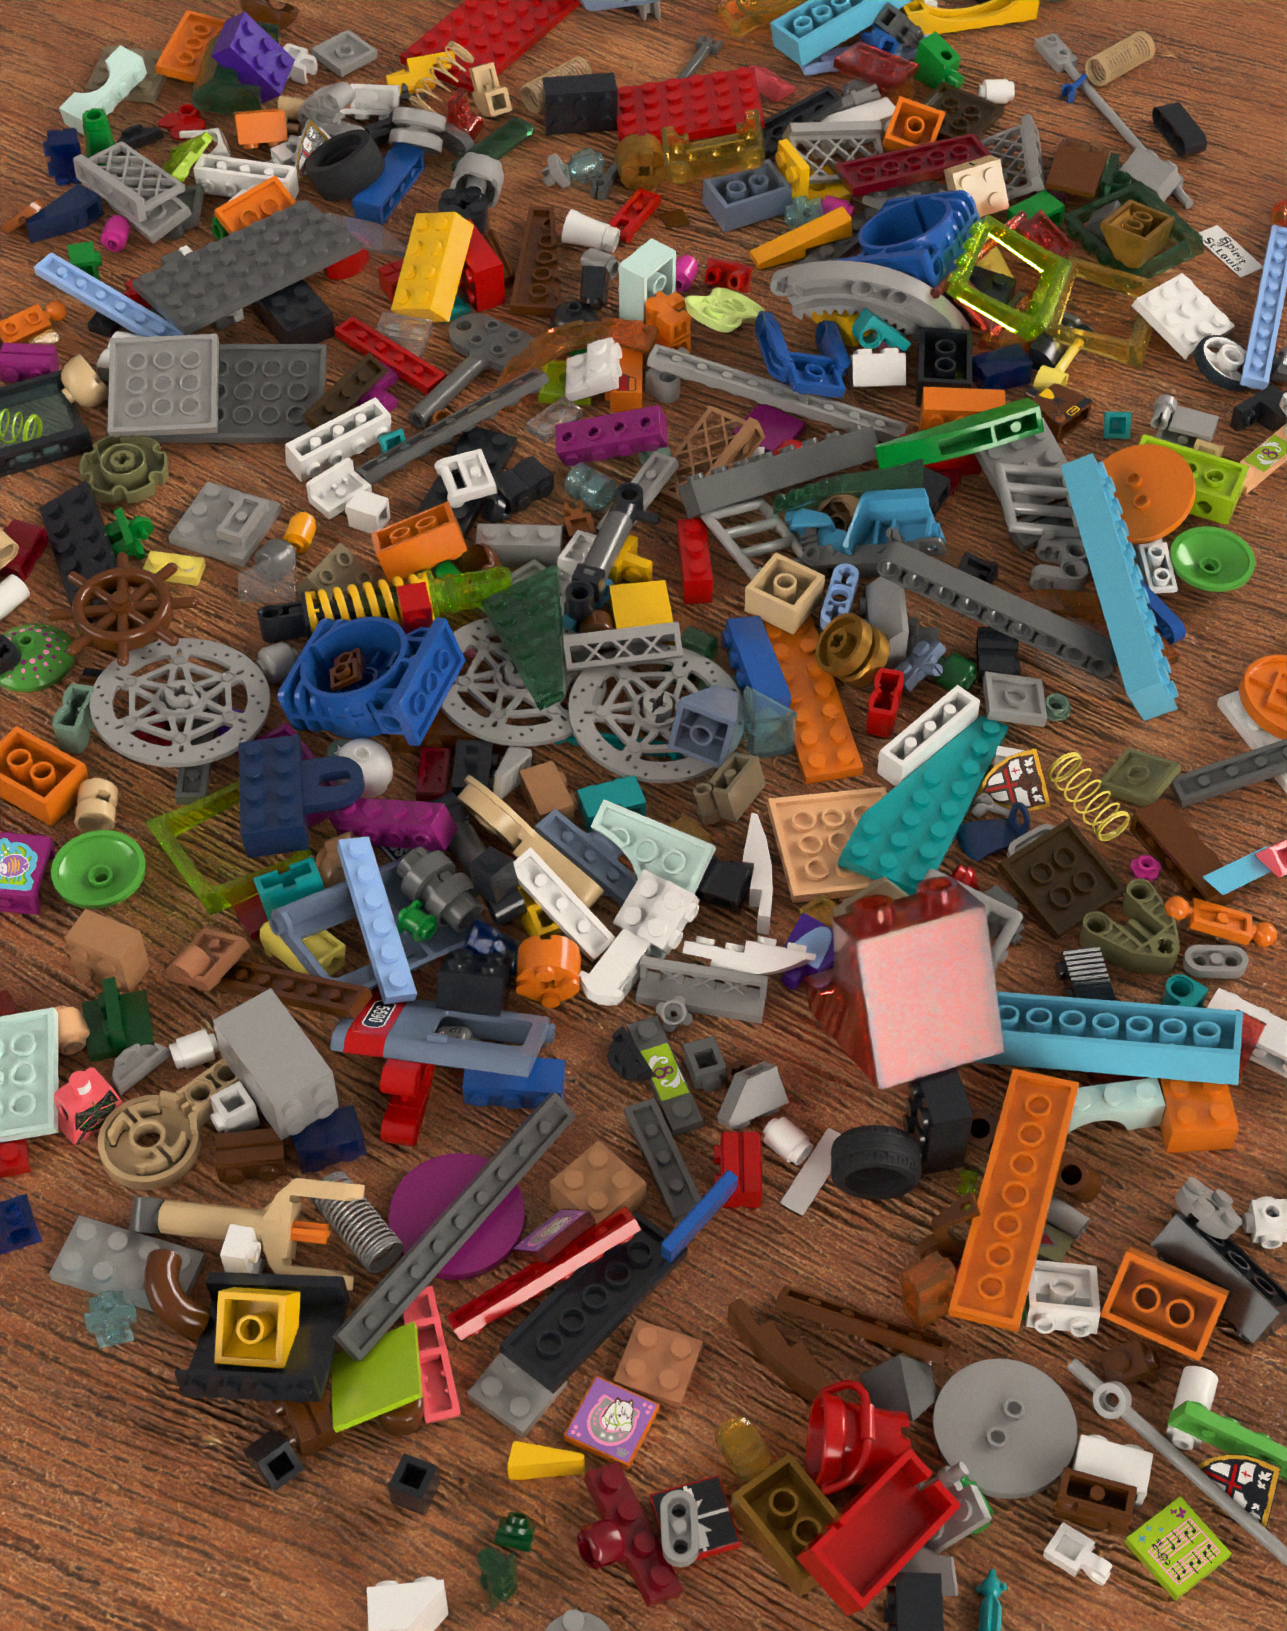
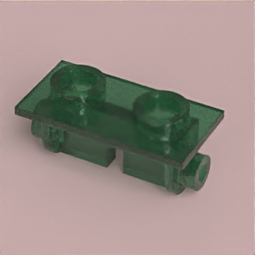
M485 1548L480 1551L477 1557L481 1570L480 1583L482 1588L489 1593L490 1607L494 1609L500 1601L503 1603L507 1602L518 1588L516 1555L512 1551L505 1558L494 1548Z

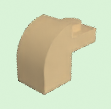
M494 62L469 68L474 87L472 96L483 116L493 117L513 111L507 87L499 85Z

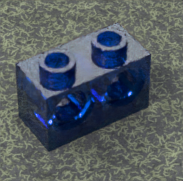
M27 1193L0 1202V1255L42 1241L35 1213Z

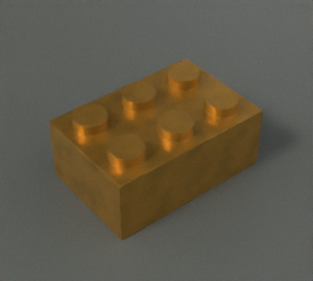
M788 1453L735 1491L731 1496L730 1510L788 1586L800 1598L819 1583L798 1561L796 1556L817 1534L824 1531L823 1528L839 1512L792 1454Z

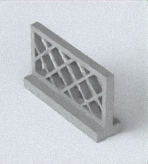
M1031 114L1021 117L1022 124L980 140L985 148L997 144L992 151H988L992 156L1000 159L1001 167L1006 162L1011 163L1007 169H1002L1004 182L1008 177L1014 178L1009 185H1005L1008 201L1033 191L1036 194L1044 190L1047 191V188H1044L1046 180L1039 131ZM1021 134L1015 142L1010 141L1012 137ZM1004 146L1009 147L1004 154L999 153ZM1017 149L1022 150L1017 157L1012 156ZM1019 165L1024 166L1019 173L1014 172ZM1021 181L1027 182L1026 185L1016 188Z
M880 120L790 123L782 135L783 140L788 139L796 150V144H803L810 150L806 156L797 150L810 169L815 172L813 176H809V184L843 183L837 174L828 175L822 170L825 163L835 169L837 162L830 158L834 152L838 153L846 161L855 160L853 155L856 151H859L865 157L884 153L879 134L882 130ZM847 142L855 149L850 155L839 145ZM863 142H873L875 152L872 154L862 146ZM819 143H825L833 150L829 155H826L816 146ZM812 152L823 160L819 167L808 159Z
M122 141L89 158L82 154L73 158L76 179L138 223L147 219L146 212L185 191V185ZM120 152H123V153L126 154V156H114V155H116V154H118V153H120ZM107 163V166H98L96 164ZM112 164H125L124 167L112 166ZM129 164H141L142 167H129ZM110 174H123V175H122V177H113V176L110 175ZM127 174L140 175V178L127 177ZM145 175H156L158 178H145ZM126 185H138V188H129ZM143 185L156 186V189L143 188ZM161 186H172L170 189H160ZM142 196H154V197L151 198V199H149V200H147V201H145Z

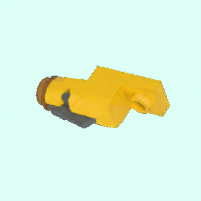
M448 51L451 57L456 61L454 52ZM446 52L408 58V71L402 69L392 74L382 75V78L377 79V85H400L399 100H409L410 96L417 97L415 94L416 88L428 91L422 79L430 78L435 80L430 73V68L437 67L442 69L437 58H450ZM439 59L446 70H450L451 66H454L453 63L445 59ZM424 80L431 91L436 88V83ZM417 90L418 95L423 100L426 93Z

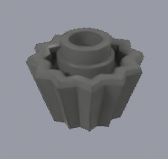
M1287 346L1282 348L1279 354H1274L1270 381L1287 383Z

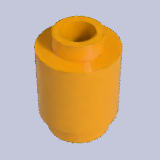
M298 512L295 516L291 517L283 540L293 546L296 554L305 553L309 550L317 529L315 518L306 512Z

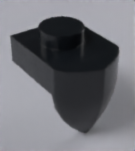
M967 551L963 554L957 569L993 585L998 577V563L996 561L989 563Z

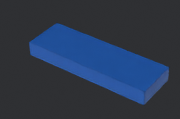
M730 1170L726 1171L661 1243V1256L670 1264L737 1190L738 1176Z

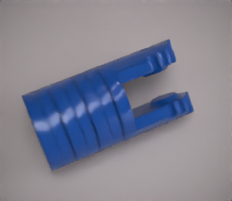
M876 24L871 25L872 31L870 34L864 30L859 33L860 40L883 57L891 56L897 49L896 39Z

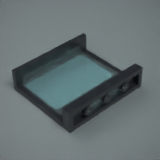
M62 370L0 387V414L5 408L10 413L9 425L3 435L5 441L10 442L13 440L12 422L15 414L20 411L23 415V426L16 439L18 444H15V442L5 444L0 439V477L93 451L87 424H83L75 403H70L61 391L65 388L61 381ZM7 411L2 416L1 434L7 423ZM20 414L17 415V418H16V420H15V425H14V435H15V436H16V434L18 433V430H19V427H20V422H21V416H20ZM30 415H38L42 421V436L36 438L38 429L36 423L34 436L29 440L34 427L33 419L28 429L29 441L23 442L25 422Z

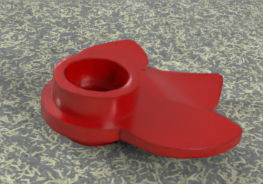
M193 104L181 105L177 113L166 114L157 124L158 127L171 129V138L175 141L186 139L179 137V131L205 130L206 128L205 120L201 118L200 111Z

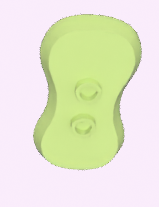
M714 288L709 296L691 295L685 298L686 311L690 316L720 332H731L739 327L741 323L755 324L758 313L765 311L764 308L753 300L728 288Z

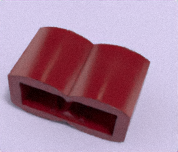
M14 519L3 531L18 544L19 551L15 558L0 570V576L7 578L12 574L24 582L30 576L36 561L44 553L49 538L43 527Z

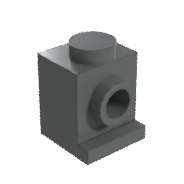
M711 1036L683 1044V1064L687 1068L694 1089L703 1088L704 1091L711 1092L720 1088L722 1082H726L727 1067L715 1037Z

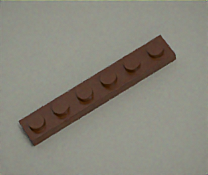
M241 960L234 964L221 978L220 983L214 987L216 990L252 998L271 988L284 1005L352 1020L356 1019L373 997L368 987Z

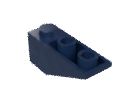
M79 183L25 222L30 242H39L88 227L104 215L100 195Z

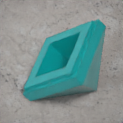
M1104 411L1103 439H1130L1132 412Z
M400 428L378 437L377 440L382 453L405 441L406 437L403 429Z

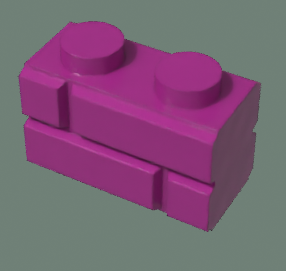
M3 343L0 350L1 381L15 383L58 371L60 361L56 346Z

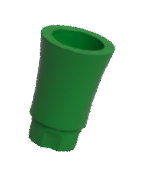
M99 108L86 110L82 115V127L85 137V157L89 158L115 145L106 113ZM98 163L96 165L107 166V163Z

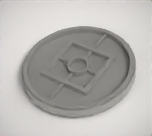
M987 1359L975 1362L959 1370L943 1386L934 1407L932 1433L935 1447L945 1466L952 1467L961 1461L968 1468V1478L970 1481L976 1482L982 1494L1002 1499H1019L1038 1494L1059 1480L1063 1468H1068L1075 1451L1077 1422L1068 1397L1061 1387L1047 1374L1020 1361Z

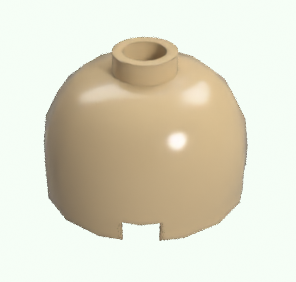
M79 353L70 359L61 372V381L65 387L61 391L69 402L73 403L76 401L84 407H94L105 402L109 396V389L99 379L96 372Z

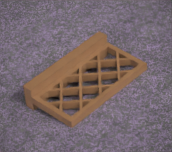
M710 405L671 456L677 458L678 462L689 457L690 464L677 468L670 477H674L675 485L662 488L658 495L684 506L678 486L688 483V481L679 483V475L692 472V475L697 474L696 470L710 466L709 471L704 475L706 477L711 475L710 470L726 465L727 470L734 468L733 463L750 458L765 439L759 421L751 417L748 420H744ZM713 416L721 419L722 424L708 428L707 424ZM737 426L741 427L736 435L728 436V429ZM721 431L724 432L723 439L710 442L709 435ZM705 437L706 444L692 448V443L696 439ZM726 446L721 455L713 457V449ZM708 451L709 459L695 463L694 455Z

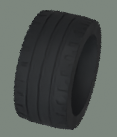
M362 129L346 131L327 140L313 151L305 164L311 181L319 194L327 201L343 200L360 193L372 185L385 169L383 156L375 141L366 130Z

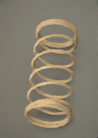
M449 41L448 46L445 47L446 54L450 59L446 57L437 58L442 69L437 67L430 68V73L435 80L430 78L422 79L428 91L416 88L415 94L417 97L410 96V103L417 109L436 113L421 99L417 90L423 91L439 102L444 103L429 89L424 80L432 81L451 93L436 78L432 69L438 70L451 77L454 81L459 82L443 67L439 59H445L466 72V69L451 57L447 48H450L464 61L473 63V56L458 43Z

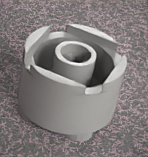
M467 152L456 166L450 189L454 190L471 186L479 187L481 193L488 200V208L491 207L492 209L499 200L504 182L502 163L483 154Z

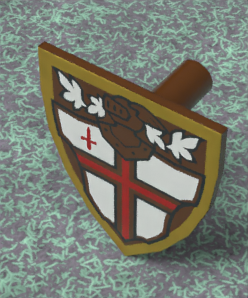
M1037 748L1008 756L998 763L984 778L977 792L980 795L984 793L990 795L995 804L1011 809L1012 805L1016 802H1022L1028 811L1052 807Z

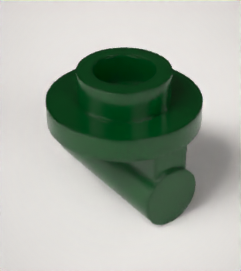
M509 1512L508 1517H501L499 1519L494 1544L530 1553L536 1526L529 1521L530 1517L528 1515Z

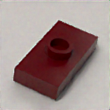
M421 747L415 793L416 801H430L447 793L452 757L451 748Z

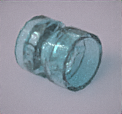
M582 462L575 465L567 475L564 491L566 494L576 500H582L586 506L599 512L605 509L611 502L616 491V483Z

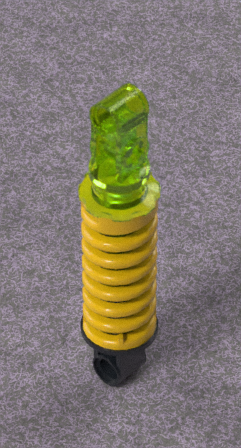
M498 566L487 570L457 575L449 573L445 574L443 578H434L432 572L426 570V572L418 573L417 576L410 574L407 584H404L402 578L398 576L393 578L392 586H388L386 580L379 579L377 589H373L370 582H364L362 584V591L359 592L354 584H349L347 586V598H344L341 588L334 587L332 588V601L328 600L325 590L319 589L317 591V603L314 604L312 600L316 599L315 591H300V601L279 605H266L257 611L262 639L268 643H276L282 640L306 636L309 640L318 623L324 618H330L334 621L338 619L350 621L363 617H383L400 625L396 586L420 582L426 583L433 622L435 618H440V614L443 612L447 613L450 611L454 614L458 613V610L506 604L514 598L511 571L507 567Z

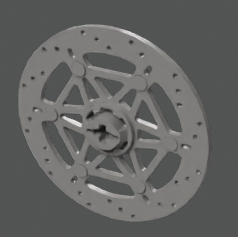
M513 614L483 618L471 622L453 633L462 653L469 648L477 652L466 675L456 677L440 707L442 712L454 724L475 737L508 746L546 745L573 735L568 711L561 704L571 683H575L583 670L567 672L566 664L546 647V644L552 642L563 648L562 635L577 634L576 632L570 631L559 623L548 619ZM505 634H525L531 636L529 640L491 643L487 639ZM522 649L514 658L502 651ZM532 650L536 651L534 661L526 659V656ZM588 651L571 653V656L576 662H584L591 653ZM490 654H493L503 662L497 664ZM541 656L547 657L557 667L539 666ZM482 660L491 668V671L475 674ZM544 675H561L549 679L544 678ZM489 679H492V680H493V684H490V683H476V682L485 681V680H489ZM606 680L596 690L591 702L592 705L603 704L606 693ZM562 684L556 698H553L546 689L547 687ZM480 691L497 692L496 703L490 702ZM469 692L491 712L490 716L485 718L474 712L462 701L458 693ZM540 694L548 705L536 699L535 696ZM504 697L512 700L505 709L501 708ZM522 701H526L536 708L515 710ZM547 716L551 720L547 723L532 726L506 724L508 718L518 719Z
M179 638V643L176 646H170L161 640L138 649L130 650L128 665L121 667L118 665L117 659H115L99 675L93 686L94 693L91 692L90 695L91 719L102 740L125 757L144 764L160 767L197 766L220 760L239 750V743L251 741L260 732L270 710L269 685L263 672L250 658L224 644L193 638ZM190 658L208 660L227 668L229 671L219 673L190 663L188 660ZM164 659L171 660V663L140 677L131 675L136 670L153 662ZM178 671L183 672L185 680H176ZM190 672L208 677V679L193 682ZM169 673L168 681L165 684L152 681ZM238 684L244 685L248 696L247 706L243 713L232 710L231 688ZM217 685L208 692H205L203 690L204 688ZM142 688L156 690L157 692L156 694H151ZM118 690L129 692V715L122 719H117L113 711V700ZM225 692L226 705L221 706L211 699ZM137 696L150 702L138 711L135 708V698ZM209 708L220 715L207 713L204 710ZM152 711H156L158 713L156 715L143 718ZM195 719L210 722L192 730ZM168 721L171 731L152 726V724ZM176 723H186L183 732H178ZM221 726L231 728L225 734L211 741L198 745L190 744L191 740ZM141 730L172 741V745H155L140 740L130 733Z
M646 644L630 645L627 647V650L634 655H643L649 646ZM656 644L664 652L676 651V647L673 645ZM682 648L683 658L617 665L616 667L584 669L572 687L568 704V717L573 735L579 745L594 761L604 768L623 777L635 775L637 781L675 783L700 777L717 768L687 755H684L686 757L684 759L669 762H653L640 759L644 753L677 752L669 749L668 744H649L658 735H662L668 741L670 740L682 688H686L690 694L698 692L697 688L687 679L688 676L694 674L710 687L718 685L738 693L737 722L727 758L739 745L745 727V706L741 693L735 682L720 666L701 654ZM615 649L602 656L606 659L614 658L620 650ZM652 649L649 654L657 652ZM623 653L620 657H627V655ZM640 664H664L673 666V669L666 672H632L629 667ZM608 677H614L618 682L604 705H592L593 696L599 686ZM642 680L664 681L656 689H652ZM675 682L677 685L674 694L665 691ZM630 684H634L643 693L636 695ZM621 690H625L631 701L613 704ZM640 706H643L642 716L640 715ZM672 708L674 709V711H673L674 718H671ZM621 711H631V715L613 714ZM605 722L625 744L624 750L619 751L611 746L600 735L594 723ZM617 723L634 724L632 735L627 736ZM640 730L649 733L641 742H637Z

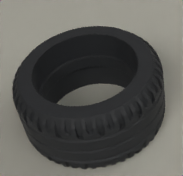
M866 1125L849 1129L838 1136L832 1144L831 1177L833 1183L844 1193L862 1199L883 1200L902 1196L916 1187L921 1177L919 1144L909 1133L891 1126Z

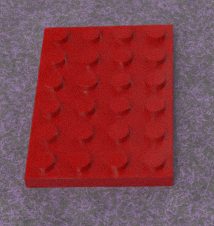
M741 67L737 70L717 71L706 75H692L691 77L681 79L671 78L667 81L647 82L643 85L622 86L617 89L619 143L632 134H637L638 136H646L645 133L651 134L659 140L661 145L765 129L754 67Z

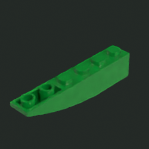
M1028 397L874 445L879 472L894 471L953 459L1044 432L1040 406Z

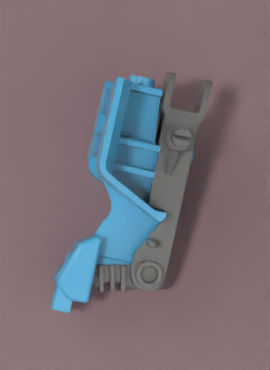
M925 488L877 490L864 493L859 499L848 532L835 528L833 521L826 513L801 508L798 511L786 512L785 523L790 524L789 530L792 533H799L798 540L803 546L802 560L805 566L825 575V580L831 579L836 566L845 563L854 565L858 569L859 578L880 577L876 569L885 545L892 541L903 543L929 556H943L946 554V539L940 523H936L932 514Z

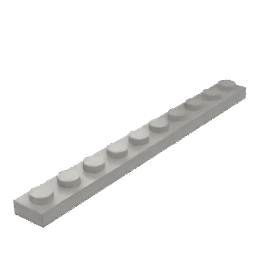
M655 344L648 356L646 366L655 368L657 371L671 373L685 380L696 381L710 388L721 389L735 396L746 397L760 404L771 405L785 412L796 413L810 420L821 421L838 429H846L861 424L862 429L873 426L877 440L882 442L899 438L900 434H906L908 427L906 423L815 394H799L793 392L790 386L659 344Z

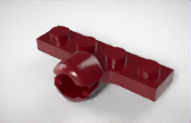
M619 1462L587 1471L583 1480L602 1519L583 1525L577 1535L578 1552L584 1564L588 1568L595 1570L615 1563L624 1564L628 1568L647 1608L679 1597L684 1589L671 1564L665 1560L662 1546Z

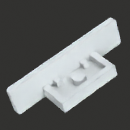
M351 84L355 92V100L351 102V108H343L339 112H342V118H346V114H355V119H369V115H379V120L389 118L390 112L395 107H399L400 85Z

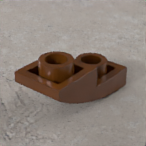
M360 647L344 652L339 657L334 658V668L329 669L330 685L333 692L363 678L365 673V654Z

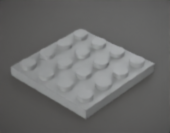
M218 334L110 338L108 435L129 437L132 435L156 436L218 433Z

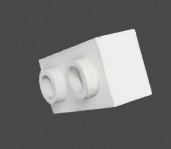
M230 1224L220 1253L225 1273L263 1274L265 1259L261 1258V1243L257 1242L254 1228Z

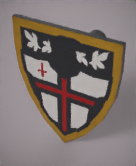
M1247 1454L1220 1455L1197 1465L1202 1472L1267 1529L1282 1467Z

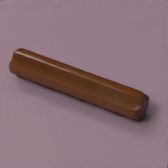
M493 229L483 231V237L503 263L504 284H512L515 281V274L496 232Z

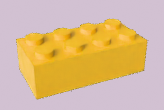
M456 212L417 213L415 215L391 307L393 312L409 322H449L474 227L473 224Z

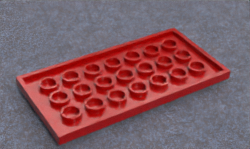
M465 0L400 55V60L402 64L407 65L408 58L446 52L445 47L448 46L449 41H454L473 56V63H468L455 54L456 62L466 69V72L456 65L451 66L452 68L447 71L459 82L454 81L448 75L433 69L434 75L439 80L472 93L474 92L469 68L494 62L498 77L576 9L580 3L577 0Z

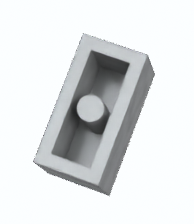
M1140 147L1135 149L1119 170L1128 184L1161 203L1167 199L1181 181L1177 172L1178 167L1170 160L1163 161L1159 159V156L1150 149L1145 151Z

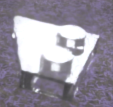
M383 311L375 330L421 358L433 329V321Z

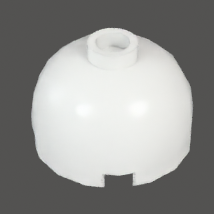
M361 738L346 743L337 752L336 756L350 758L360 765L365 779V788L360 798L373 799L386 791L387 785L392 781L393 767L391 757L385 747L374 740ZM339 779L335 781L338 785H342L349 782V779Z

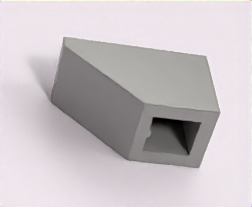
M763 1061L736 1073L717 1115L718 1122L730 1129H741L751 1123V1119L760 1115L769 1116L775 1114L780 1110V1106L789 1103L777 1066Z

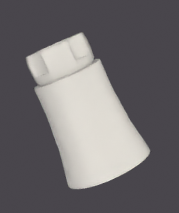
M571 209L563 226L561 241L565 244L580 245L614 253L619 243L620 230L611 227L610 224L600 222Z

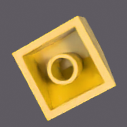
M232 1287L218 1291L214 1363L285 1368L299 1328L301 1292Z

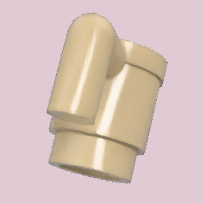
M279 96L278 108L285 110L287 133L299 134V124H290L287 121H298L297 111L305 101L301 97Z

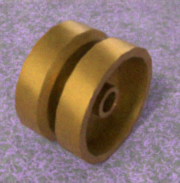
M844 613L835 617L821 633L816 645L815 658L818 666L825 672L837 677L851 687L861 688L870 684L875 679L878 670L886 666L890 654V641L887 634L854 613Z

